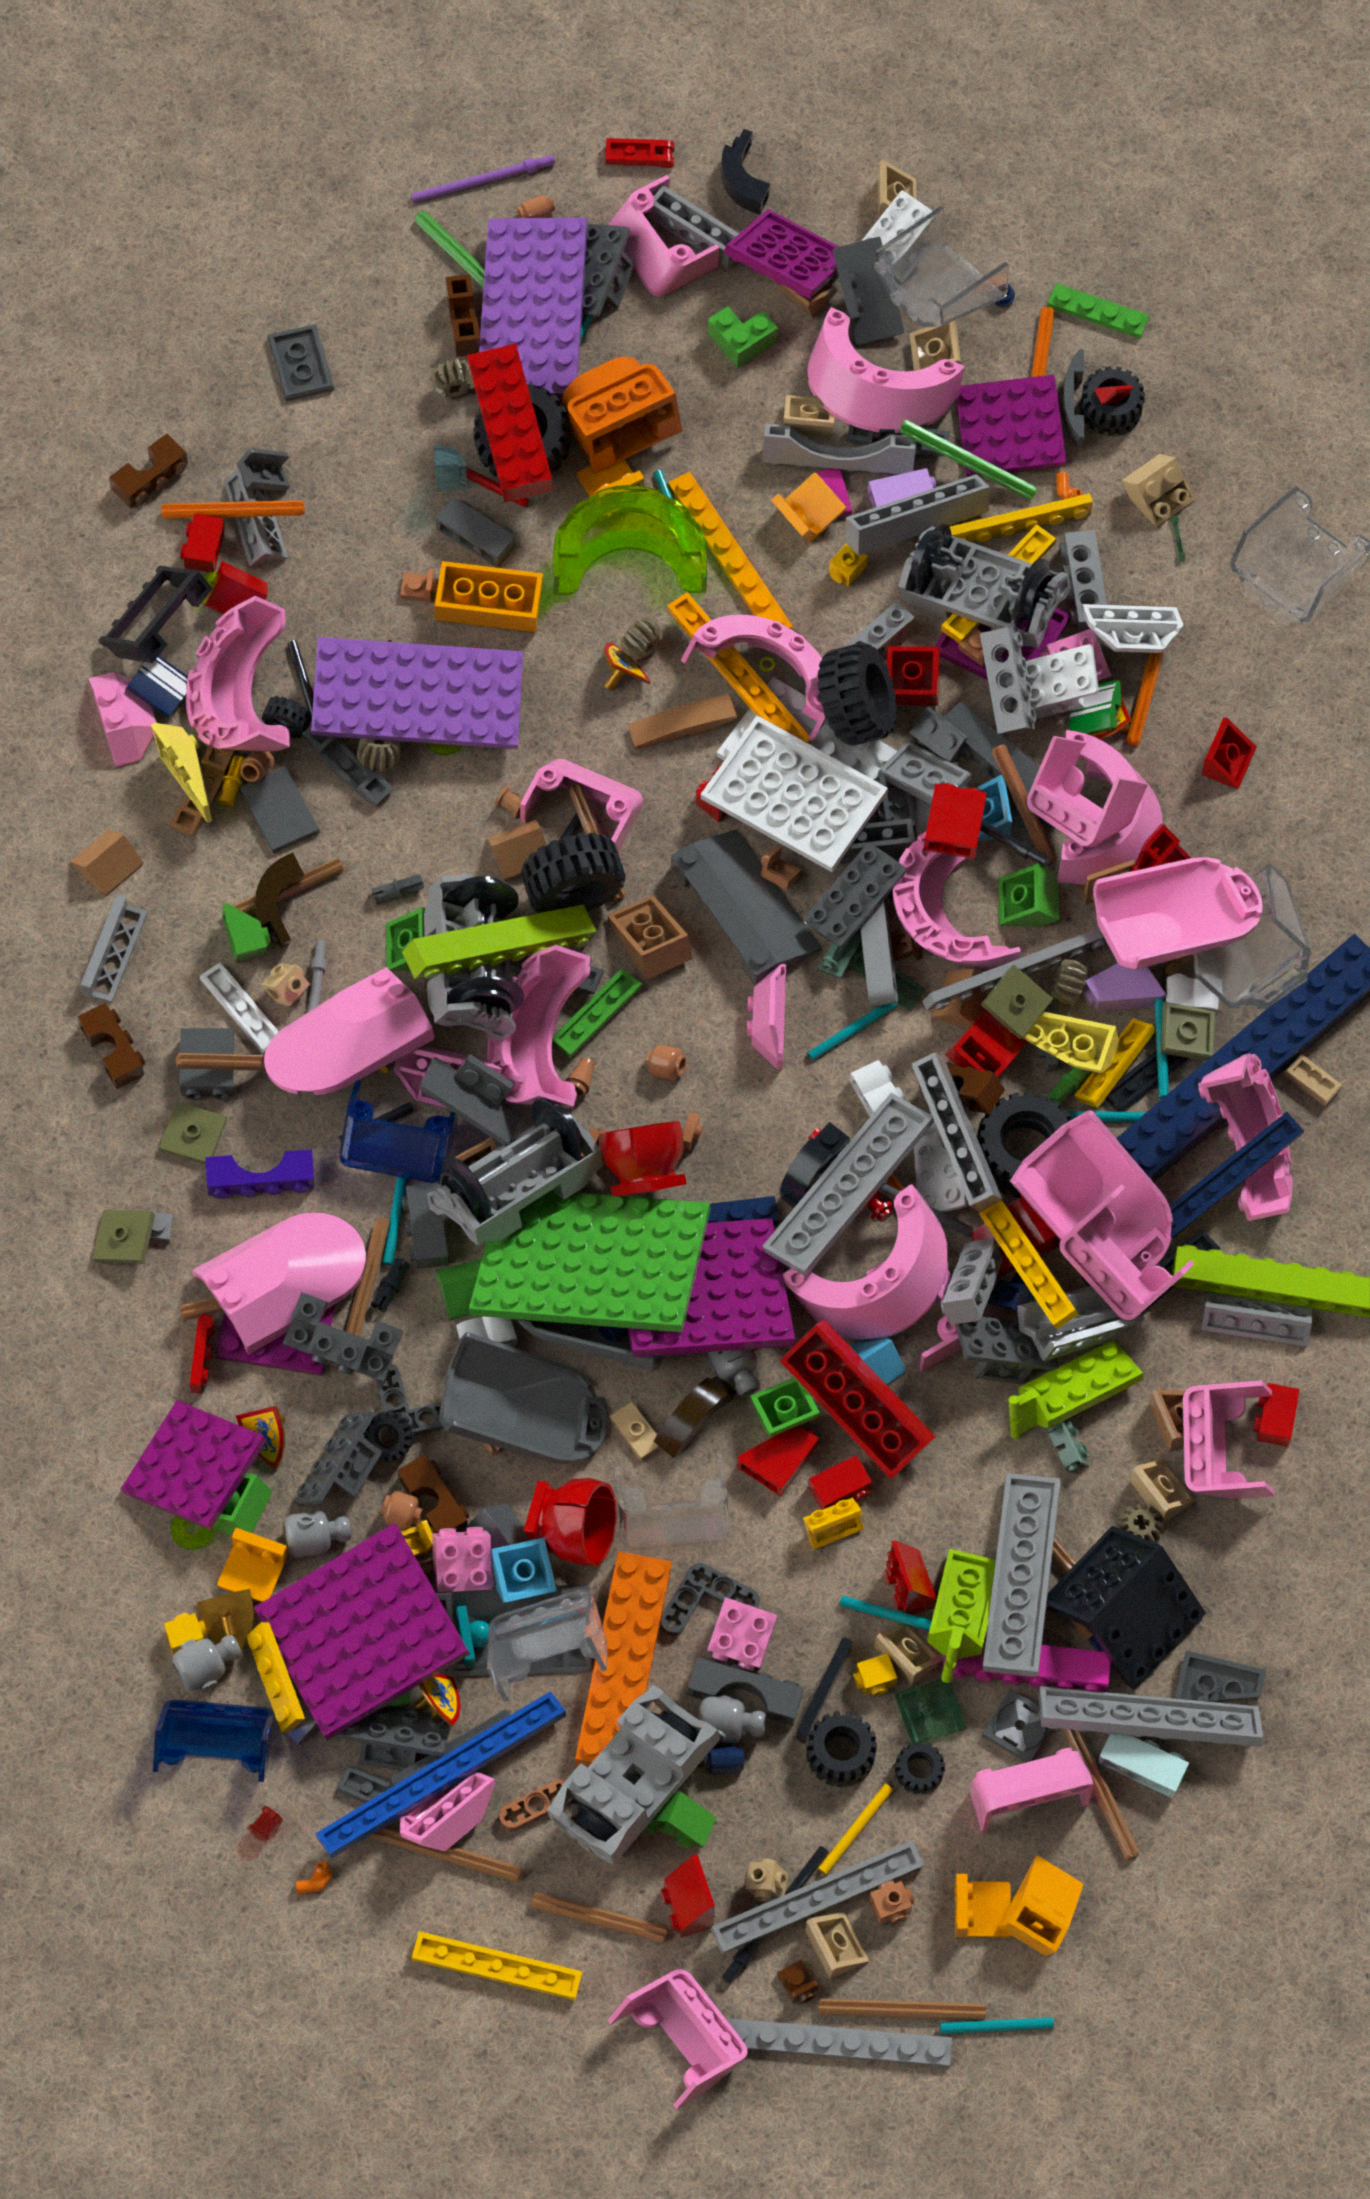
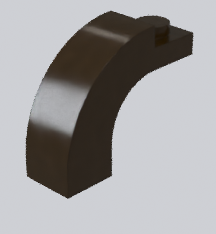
M293 852L274 862L265 871L259 881L254 898L255 919L260 921L262 928L269 926L268 933L273 944L278 943L280 948L289 945L291 938L279 917L277 899L285 889L303 881L305 876Z
M715 1376L712 1379L707 1377L672 1412L653 1442L675 1458L689 1447L703 1424L717 1410L729 1403L737 1392L719 1377Z

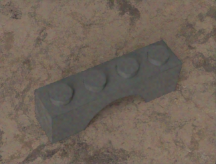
M697 1657L688 1686V1696L703 1700L706 1697H719L730 1690H747L761 1699L768 1719L794 1726L803 1696V1688L799 1687L798 1683L791 1680L778 1681L772 1679L771 1675L763 1672H757V1674L750 1673L739 1665L732 1664L730 1667L719 1664L720 1662L717 1659L711 1657H704V1659Z

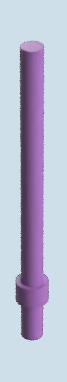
M553 155L535 160L530 158L523 160L521 164L411 194L413 202L418 203L527 172L528 175L535 173L537 169L554 165L555 160Z

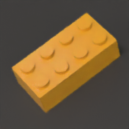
M442 561L435 600V620L536 633L543 592V573Z

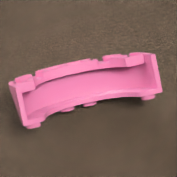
M832 307L830 308L810 355L807 367L810 390L814 397L818 396L824 403L823 407L829 413L861 429L879 432L880 429H894L895 433H900V427L905 420L918 426L925 423L930 425L947 412L960 392L965 366L947 359L940 360L927 368L908 372L893 371L876 366L861 357L853 348L848 335L850 318L845 313Z
M254 596L233 607L215 622L217 627L209 637L205 635L196 651L199 657L195 668L190 670L188 675L186 710L190 725L196 729L199 734L198 738L218 749L273 752L290 747L289 730L287 727L264 724L255 714L252 705L251 688L257 664L267 647L285 628V609Z
M727 615L709 621L697 630L681 659L683 663H686L695 649L714 659L721 651L733 647L735 643L747 642V646L766 649L788 662L798 675L805 680L807 686L805 689L806 700L801 712L817 721L809 736V739L814 740L827 719L823 712L824 708L820 702L821 696L818 690V670L820 669L819 663L822 657L803 636L782 625L780 622L753 615Z
M1066 730L1064 738L1079 740L1085 743L1079 758L1087 760L1086 777L1106 781L1112 787L1117 777L1147 783L1129 762L1107 743L1084 733ZM1149 784L1132 822L1127 827L1095 847L1083 846L1072 838L1064 842L1057 882L1085 885L1088 875L1130 860H1135L1136 862L1144 842L1162 823L1160 804Z
M926 831L919 835L918 839L909 848H906L899 860V863L906 867L907 872L893 888V901L896 913L909 935L933 954L963 966L975 968L976 970L989 971L1020 959V947L1009 949L1005 946H991L988 935L964 937L953 928L943 910L942 889L947 877L954 868L969 858L923 850Z
M554 945L534 953L521 964L523 969L518 976L510 978L524 992L522 1005L512 1012V1019L516 1023V1031L503 1042L495 1041L488 1037L487 1061L502 1068L501 1075L514 1083L512 1089L504 1097L506 1101L516 1104L533 1105L535 1100L544 1099L552 1104L556 1103L563 1108L574 1107L577 1097L574 1084L559 1078L553 1066L552 1038L555 1033L558 1016L565 1002L573 991L589 977L590 956Z
M1245 1054L1205 1075L1198 1084L1202 1098H1206L1209 1104L1216 1101L1220 1105L1222 1117L1224 1119L1227 1118L1229 1123L1228 1134L1230 1140L1235 1142L1236 1151L1282 1116L1280 1104L1270 1076L1266 1069L1261 1070V1060L1255 1054ZM1289 1146L1241 1184V1196L1238 1197V1205L1240 1211L1245 1212L1248 1221L1289 1213L1293 1189V1178L1289 1175L1288 1162H1291Z
M912 1184L899 1192L895 1197L894 1207L898 1219L896 1243L888 1259L875 1272L862 1279L850 1282L829 1281L815 1275L811 1271L805 1277L792 1268L783 1274L784 1283L817 1323L825 1319L844 1338L864 1340L880 1337L882 1339L911 1327L933 1306L936 1301L935 1298L942 1284L945 1283L947 1276L948 1245L940 1222L922 1195Z

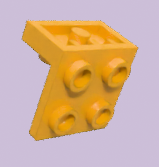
M625 459L595 474L592 473L590 466L577 472V478L599 514L644 493V476L640 470L633 473Z
M813 473L787 498L777 494L771 499L801 536L810 543L847 509L817 473Z
M235 1528L232 1535L233 1547L217 1585L219 1588L233 1593L250 1589L252 1600L262 1603L273 1594L288 1558L287 1546Z
M956 1874L954 1882L955 1937L1010 1938V1934L999 1928L1011 1904L1010 1883L968 1881V1874Z

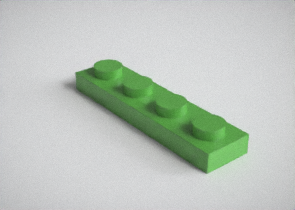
M1057 283L1047 304V307H1051L1054 310L1141 339L1149 320L1148 314Z
M621 968L553 1036L552 1044L571 1059L641 989V983Z

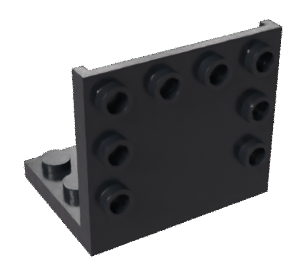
M1111 1526L1048 1592L1046 1610L1088 1627L1126 1685L1134 1690L1206 1614L1163 1546L1114 1526Z

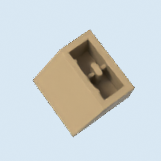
M1158 454L1121 480L1130 500L1155 527H1158L1195 500L1175 457Z

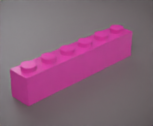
M985 1638L981 1655L958 1659L953 1678L957 1679L964 1678V1675L975 1676L976 1680L982 1682L1001 1679L1003 1683L1008 1685H1018L1019 1682L1030 1683V1686L1034 1688L1051 1685L1064 1689L1076 1688L1086 1691L1106 1692L1109 1684L1111 1661L1105 1652L1042 1645L1038 1677L983 1671ZM944 1656V1659H943V1668H944V1663H945V1659H946L945 1656Z

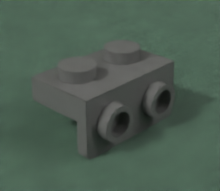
M251 448L236 463L247 488L285 492L290 487L282 465L289 459L288 453Z
M930 707L924 709L910 731V734L916 737L915 741L919 745L930 748L935 752L936 756L950 763L959 760L961 756L958 753L969 738Z
M884 775L879 776L878 783L888 788V794L881 802V808L877 809L878 821L911 819L913 830H915L916 822L912 795L886 782Z

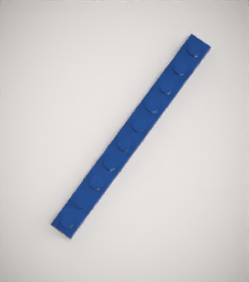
M551 1691L318 1831L316 1833L317 1840L330 1858H334L566 1717V1711Z

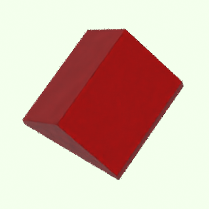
M222 561L212 584L213 589L208 594L204 606L220 614H225L233 607L254 596L266 600L268 596V583Z
M1227 717L1223 718L1205 758L1201 775L1239 789L1257 746Z

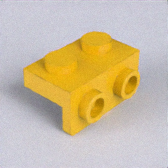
M853 1498L841 1500L836 1505L824 1510L814 1511L811 1515L803 1518L809 1542L813 1549L864 1530L860 1515H862L861 1508Z

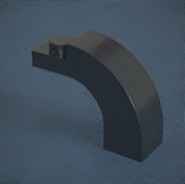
M743 129L740 137H735L732 147L726 144L724 146L721 161V179L724 189L736 204L750 212L761 215L770 197V183L752 177L744 169L742 164L752 145L753 132Z
M831 1122L814 1139L811 1137L799 1151L784 1176L780 1188L781 1199L792 1208H795L830 1163L850 1142V1137Z

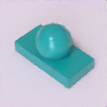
M466 1605L459 1606L456 1609L458 1631L470 1652V1655L463 1658L464 1665L472 1666L475 1665L473 1646L483 1647L487 1645L492 1639L493 1631L490 1625L484 1621L476 1620L469 1624Z

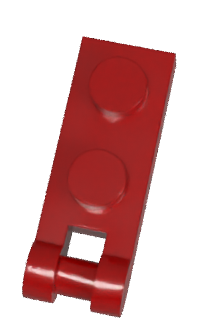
M606 138L605 164L672 168L674 167L672 153L675 150V144L671 140ZM655 151H660L662 154H655Z
M208 1314L201 1315L197 1322L190 1376L191 1393L202 1394L203 1385H208L209 1369H205L206 1360H211L212 1344H208V1340L215 1333L214 1319Z

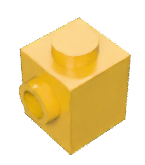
M846 543L829 562L831 578L839 584L844 583L849 587L867 567L868 554L858 555Z
M183 1613L174 1617V1620L164 1623L173 1655L181 1649L180 1646L192 1639L198 1641L208 1636L204 1621L198 1622L196 1613L191 1615Z
M888 1653L857 1663L856 1673L853 1674L857 1689H863L865 1696L872 1694L873 1697L881 1696L888 1692V1688L896 1686L897 1676Z

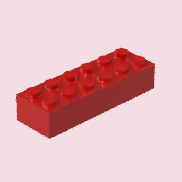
M516 343L467 355L469 370L504 502L554 491L551 472Z
M825 1319L817 1323L779 1360L890 1479L897 1476L936 1438Z

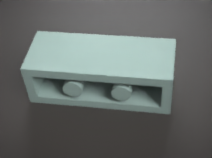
M1115 1733L1109 1735L1097 1764L1170 1798H1174L1189 1762L1184 1761L1185 1758L1178 1753H1167L1159 1749L1160 1747L1152 1741H1141L1132 1735Z

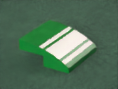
M1116 680L1098 685L1099 692L1097 694L1084 697L1085 707L1070 710L1069 731L1094 735L1117 729L1116 707L1122 706L1120 681Z

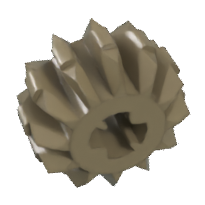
M458 358L454 361L447 360V363H440L438 368L433 370V386L436 392L440 393L441 397L448 396L450 399L454 396L460 397L462 394H468L469 389L474 388L469 365L466 360L459 361Z
M643 617L640 620H636L624 632V636L620 641V647L627 656L640 661L648 657L659 646V642L663 637V630L655 621Z
M360 739L357 749L358 762L364 768H371L372 771L375 769L381 772L383 769L392 770V767L397 766L400 760V742Z
M1063 960L1059 964L1053 978L1050 991L1051 997L1058 1000V1002L1073 1005L1079 999L1085 985L1087 967L1075 960Z
M1138 1503L1136 1510L1128 1506L1126 1514H1120L1119 1521L1121 1523L1117 1525V1528L1155 1543L1154 1540L1161 1539L1162 1533L1160 1530L1163 1529L1164 1523L1158 1521L1160 1519L1159 1512L1151 1514V1505L1146 1510H1142V1505ZM1141 1523L1144 1530H1139V1526L1136 1524Z

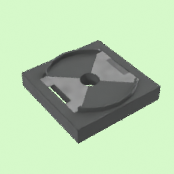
M1010 1689L984 1730L982 1737L1027 1763L1033 1760L1051 1729L1041 1727L1039 1705ZM1022 1706H1025V1707H1027L1028 1709L1034 1711L1035 1713H1037V1715L1034 1714L1033 1712L1027 1710L1026 1708H1024V1707H1022ZM1017 1722H1023L1025 1724V1729L1021 1731L1017 1730L1015 1728V1724ZM1004 1737L1018 1746L1015 1747L1009 1744L1008 1742L1004 1741L1002 1738Z

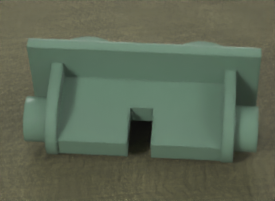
M856 932L843 948L832 943L818 967V971L841 978L862 941L861 934Z
M1066 1419L1047 1430L1055 1448L1064 1444L1066 1448L1058 1452L1066 1470L1068 1469L1070 1473H1073L1080 1469L1079 1464L1087 1467L1090 1466L1087 1458L1090 1457L1089 1452L1082 1442L1079 1444L1075 1436L1078 1430L1071 1419Z

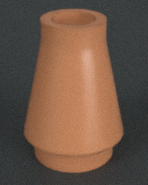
M581 1058L578 1065L565 1080L574 1084L577 1094L576 1098L584 1097L590 1090L595 1063L589 1058Z

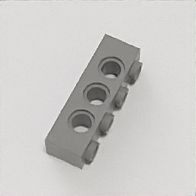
M663 185L654 195V207L648 212V218L700 252L717 244L719 246V264L728 269L734 263V260L723 252L726 244L739 233Z
M1095 530L1067 532L1064 535L1063 543L1059 544L1060 557L1066 560V565H1063V572L1069 574L1071 589L1067 595L1068 603L1072 602L1073 610H1070L1071 625H1076L1077 633L1090 629L1081 609L1082 603L1107 605ZM1076 558H1081V559H1083V560H1085V561L1079 562V561H1077V560H1075V559H1076ZM1084 580L1087 581L1088 584H1081L1078 581Z
M896 601L843 647L864 642L875 647L878 650V654H881L883 657L887 653L888 646H896L913 631L915 617Z
M1011 627L980 633L997 733L1009 736L1034 730L1036 713L1034 708L1031 707L1029 698L1032 696L1030 684L1026 681L1027 663L1021 653V647L1023 646L1021 634L1017 629ZM1005 650H1008L1009 657L1007 661L1003 662L1002 654ZM1012 675L1013 684L1008 687L1006 680L1008 676ZM1014 700H1017L1018 708L1015 712H1012L1011 704Z
M995 1238L966 1242L961 1254H959V1260L956 1268L953 1270L951 1281L947 1285L944 1299L941 1300L942 1312L944 1315H947L950 1325L981 1320L1003 1262V1257Z

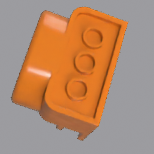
M632 357L612 359L579 375L567 386L562 396V406L565 407L567 416L570 418L572 432L579 443L582 453L588 455L593 474L682 432L676 393L655 365H641L638 360Z

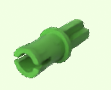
M1074 1067L1068 1074H1063L1061 1076L1062 1080L1049 1092L1050 1100L1061 1103L1073 1090L1077 1091L1079 1089V1084L1092 1071Z

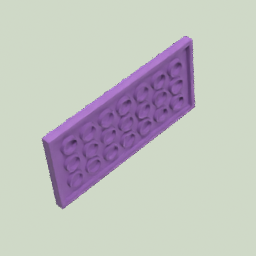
M587 217L488 219L480 332L481 346H479V352L516 343L527 386L528 384H534L537 390L541 388L549 390L550 397L555 395L557 398H562L565 389L578 377L588 228Z
M318 637L311 735L518 749L523 651Z

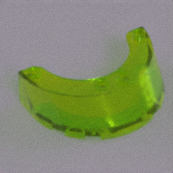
M621 485L599 490L596 492V495L578 502L568 512V516L557 530L553 551L554 595H571L576 593L580 588L585 572L596 560L611 552L627 549L645 551L662 559L674 571L680 587L688 593H706L707 551L702 529L689 513V509L677 499H671L660 494V491L657 489L638 485Z

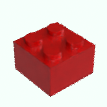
M888 646L887 666L890 678H892L894 684L896 705L939 706L941 662L939 647Z

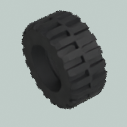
M528 384L536 420L546 429L542 442L550 472L552 469L557 471L562 466L561 460H566L569 454L568 448L571 446L567 412L555 395L550 397L549 390L545 388L537 390L536 385ZM479 408V413L475 415V427L473 428L477 454L480 456L483 466L489 467V473L497 477Z
M864 642L828 651L819 663L818 690L820 691V702L824 708L825 718L828 719V725L834 731V735L841 742L851 746L888 737L895 728L897 705L895 702L896 693L893 689V680L890 678L888 666L885 665L882 655L878 654V650L875 647Z
M579 833L575 836L569 835L563 837V839L551 841L550 844L538 848L537 852L531 853L528 860H525L521 870V877L530 905L537 913L583 904L586 911L589 912L595 907L602 906L606 901H611L614 895H618L626 880L615 843L605 835H598L596 833Z
M1025 1092V1095L1020 1097L1018 1093L1010 1094L1009 1100L1006 1101L1002 1097L998 1100L990 1114H985V1117L981 1118L977 1139L994 1181L999 1185L998 1190L1004 1194L1009 1190L1013 1192V1197L1020 1198L1021 1194L1012 1185L1010 1180L1022 1161L1011 1157L1002 1146L1003 1136L1014 1129L1030 1128L1040 1132L1048 1139L1062 1125L1071 1121V1115L1068 1111L1064 1110L1062 1112L1060 1110L1061 1104L1055 1100L1052 1103L1047 1101L1048 1096L1040 1094V1097H1033V1092Z

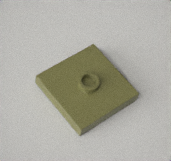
M1012 965L985 998L981 1006L1021 1039L1053 998L1017 966Z
M1165 1002L1162 1005L1160 1053L1206 1061L1214 1055L1215 1010Z
M177 1101L159 1146V1151L206 1165L205 1157L214 1156L227 1121V1116Z
M103 1210L92 1259L99 1263L144 1264L155 1214L152 1211Z

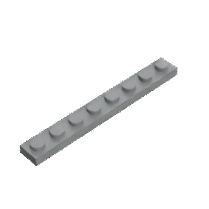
M1100 928L931 992L922 1002L926 1010L935 1007L937 1010H941L951 1005L953 1000L959 999L962 1002L974 996L973 993L981 990L982 993L992 990L1012 965L1017 966L1023 973L1029 976L1038 972L1041 966L1047 964L1048 967H1053L1063 961L1062 958L1069 956L1070 959H1074L1085 953V949L1092 948L1094 951L1105 946L1107 943Z
M912 1840L712 1926L710 1929L721 1954H724L875 1889L885 1882L893 1881L923 1868L924 1864Z
M727 2018L729 2024L745 2043L747 2050L950 2067L951 2037Z

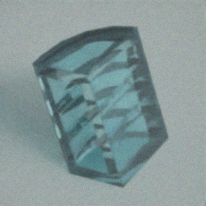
M434 446V471L437 492L467 490L466 464L463 456L457 450L450 447Z

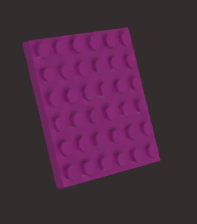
M772 1218L707 1224L683 1332L628 1328L633 1358L795 1345L781 1262L765 1253L762 1248L775 1231Z
M396 1523L391 1524L254 1607L261 1622L270 1623L285 1666L326 1740H329L470 1655Z

